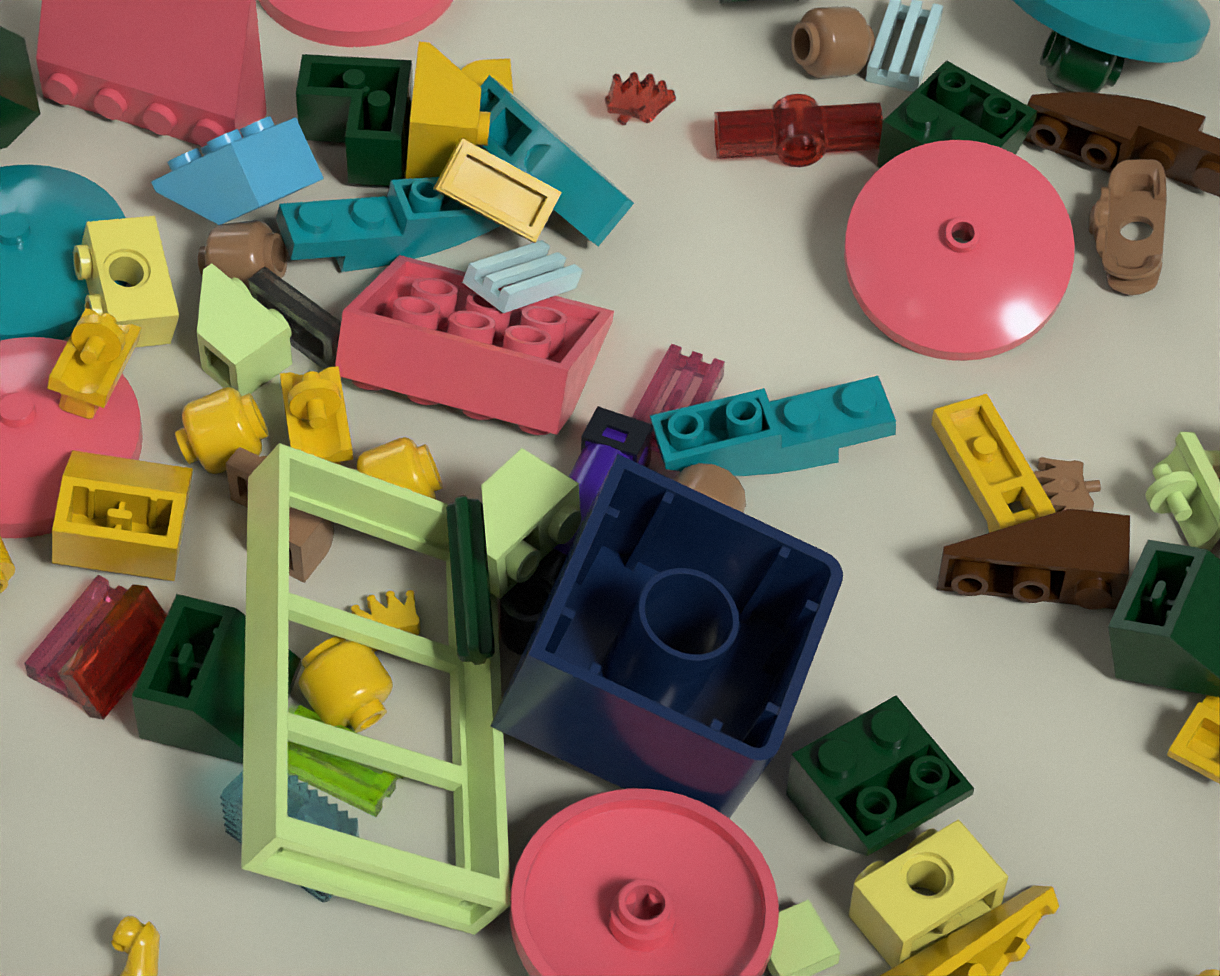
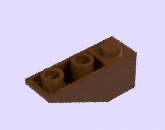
M1066 509L944 546L937 580V590L953 591L965 596L989 595L1016 598L1027 603L1043 601L1079 605L1090 610L1103 608L1116 610L1125 591L1129 576L1130 515Z

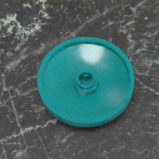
M1013 0L1031 17L1071 40L1099 51L1138 61L1173 63L1193 58L1200 52L1210 29L1208 14L1197 0Z
M44 165L0 167V340L22 337H44L64 340L71 336L85 310L86 295H89L86 279L78 280L75 273L73 260L74 246L81 245L86 222L126 218L115 199L95 182L74 172ZM120 280L114 281L118 285L126 287L127 282Z

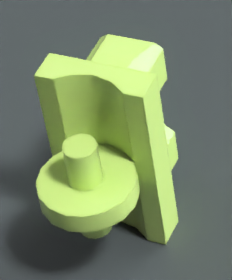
M1180 432L1175 438L1176 445L1173 451L1165 459L1157 463L1152 470L1156 481L1148 487L1145 494L1146 501L1150 509L1155 513H1173L1190 547L1203 548L1210 551L1220 539V450H1204L1195 432Z

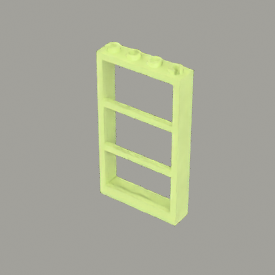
M279 443L248 477L241 869L475 935L510 907L511 898L503 732L490 727L502 701L497 597L491 593L490 589L495 654L493 657L486 659L485 664L474 665L472 662H462L457 656L446 513L448 504ZM289 507L446 561L449 646L289 593ZM289 620L450 673L453 764L288 712ZM288 741L453 791L456 866L288 817Z

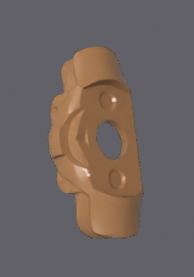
M1154 159L1125 160L1118 163L1111 171L1108 187H1101L1100 199L1092 206L1088 218V230L1094 237L1096 250L1106 270L1109 286L1127 295H1139L1153 290L1158 283L1162 269L1167 204L1166 175L1162 164ZM1132 222H1143L1153 229L1149 237L1139 241L1126 239L1121 235L1120 231L1125 225Z

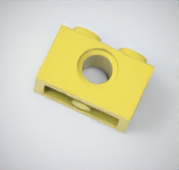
M155 216L86 222L81 245H75L73 250L76 276L78 280L86 279L89 295H86L85 308L96 311L100 316L103 313L113 315L118 325L133 324L142 327L140 339L136 347L171 344L179 318V311ZM114 281H125L131 284L132 287H124Z
M958 819L940 831L934 828L924 831L909 844L906 852L888 863L880 860L866 867L854 881L849 917L888 965L894 968L1001 905L1008 875ZM917 887L927 888L933 891L935 895H920L912 889Z

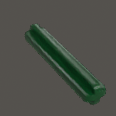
M466 495L457 496L455 502L448 504L446 507L457 656L462 662H472L474 665L485 664L486 659L493 657L495 654L483 505L479 499H468Z

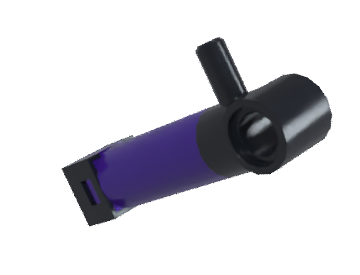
M597 406L581 436V453L568 476L579 483L581 523L617 454L648 468L651 462L653 424ZM575 535L565 544H558L540 561L536 571L527 581L523 583L518 582L499 599V621L502 642L509 650L518 655H522ZM530 612H532V613H537V614L529 615V614H524V613H530Z

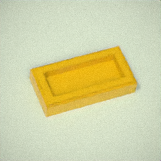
M463 138L458 140L433 188L435 191L532 243H536L562 193Z

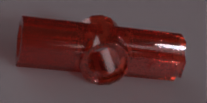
M791 94L779 99L772 106V109L714 112L716 156L719 159L778 155L783 164L790 167H805L818 162L826 152L876 150L880 146L883 123L881 104L875 102L818 106L817 101L811 96Z

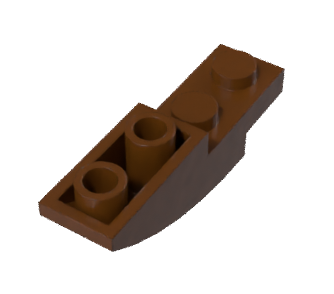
M1056 92L1033 94L1029 99L1027 106L1035 109L1037 115L1024 141L1111 173L1112 169L1121 161L1154 159L1162 164L1167 178L1220 197V138L1202 132L1206 116L1151 100L1114 94Z

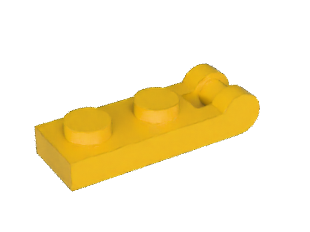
M987 393L933 409L931 425L985 517L989 533L1056 513L1047 494ZM1020 501L1025 510L1012 513L1007 504Z

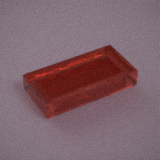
M132 584L57 673L91 718L104 720L138 679L166 619L167 614L147 586Z

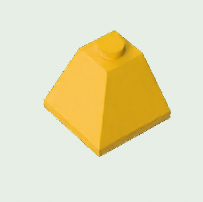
M419 41L409 125L406 179L440 177L458 140L461 138L474 145H488L491 112L480 111L482 88L430 42Z

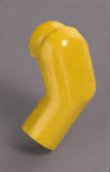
M134 916L124 917L117 926L111 940L114 949L129 954L126 966L120 976H158L160 944L158 930L150 921L144 924Z

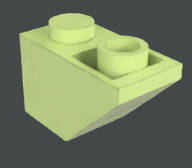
M211 263L203 269L197 323L201 368L223 388H234L242 396L251 394L292 365L291 328L281 313L275 309L268 310L253 298L241 280L236 277L230 279Z
M523 448L481 485L491 593L499 599L518 582L523 583L527 581L536 571L540 561L558 544L568 542L575 535L581 523L579 483Z

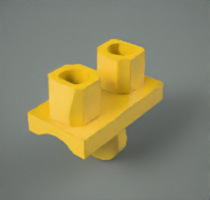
M85 308L49 375L47 389L61 393L59 407L63 411L92 419L99 407L105 408L140 339L142 327L133 324L118 325L113 315L103 313L100 316L96 311Z
M339 366L328 367L319 373L309 371L304 375L291 372L280 373L290 447L341 465V461L353 460Z

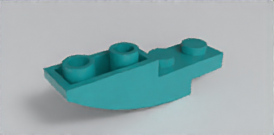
M489 75L480 86L482 88L480 111L491 112L488 145L483 147L492 155L562 192L553 209L599 247L634 202L574 147L560 138L505 86Z
M439 177L391 180L388 195L381 197L279 204L276 222L290 260L336 257L341 272L390 265L399 255L413 259L432 255L486 234L501 225L435 191L433 188Z
M879 376L774 401H769L765 388L650 416V424H653V433L665 469L681 472L685 467L698 463L717 465L727 469L734 476L798 471L839 463V448L896 435V419Z

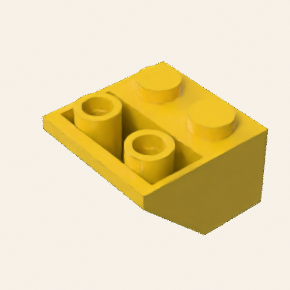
M72 450L62 476L52 528V563L175 581L193 468Z

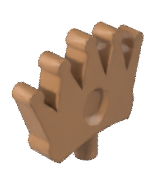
M1039 458L1037 468L1041 471H1035L1034 474L1039 483L1042 484L1041 486L1051 501L1055 512L1066 509L1093 511L1094 501L1089 493L1100 492L1101 484L1099 480L1084 481L1083 462Z

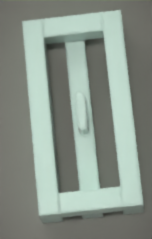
M890 0L867 66L866 81L914 92L921 84L941 22L943 5L933 3L930 11L922 9L923 1L912 0L910 6L902 5V0ZM897 20H905L889 70H883L881 67ZM916 24L926 25L910 75L901 74L900 72Z
M541 240L469 263L462 283L502 313H506L576 289L583 270L576 264L563 268L566 257L559 252L547 255L550 245Z

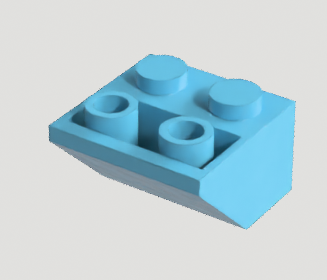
M268 116L240 129L241 134L238 129H235L207 142L208 145L200 148L203 157L199 149L196 148L167 161L171 172L151 181L155 192L221 225L323 180L324 177L297 118L295 117L275 125L271 116Z

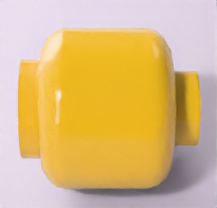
M230 387L220 389L185 405L182 410L184 428L175 431L178 445L186 461L189 464L199 461L203 468L212 474H220L227 471L226 462L239 447L259 456L262 452V439L269 437L264 418L253 396L250 393L242 396L240 392Z
M398 438L365 451L357 459V471L402 488L410 489L427 497L436 499L435 491L443 489L439 471L428 446L424 444L418 447L409 438Z
M334 636L316 646L303 658L301 663L304 671L299 678L298 684L302 694L322 723L341 729L351 725L357 733L371 727L387 713L383 703L387 700L393 689L392 679L370 647Z

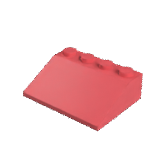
M42 0L36 61L43 97L54 100L59 104L71 105L100 114L111 120L126 122L151 130L156 134L171 136L200 145L201 147L208 145L207 142L235 129H238L241 134L240 129L265 118L267 109L256 0Z
M401 255L343 310L335 366H339L340 377L352 380L354 385L362 389H388L406 394L408 399L418 404L436 405L440 403L462 409L465 415L474 419L490 420L496 418L518 424L522 431L534 435H546L549 433L557 435L571 417L614 316L613 310L559 296H553L502 313L462 283L466 272Z

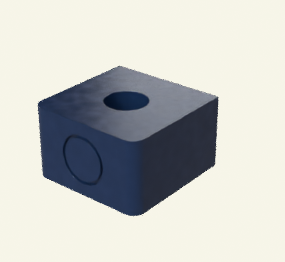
M617 454L574 537L490 727L623 789H655L681 794L716 809L730 819L780 749L843 581L842 567L837 559L826 551Z

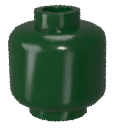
M1054 30L1048 36L1040 59V64L1046 67V76L1050 83L1071 92L1099 93L1105 84L1113 87L1122 72L1125 62L1124 57L1088 47Z

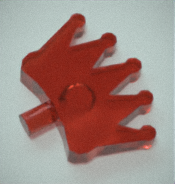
M632 72L630 77L623 83L621 76L614 74L609 93L604 100L609 113L620 114L617 121L621 125H626L631 117L648 124L666 107L676 101V95L673 89L668 90L664 80L658 81L656 85L652 73L647 74L640 81L638 74Z

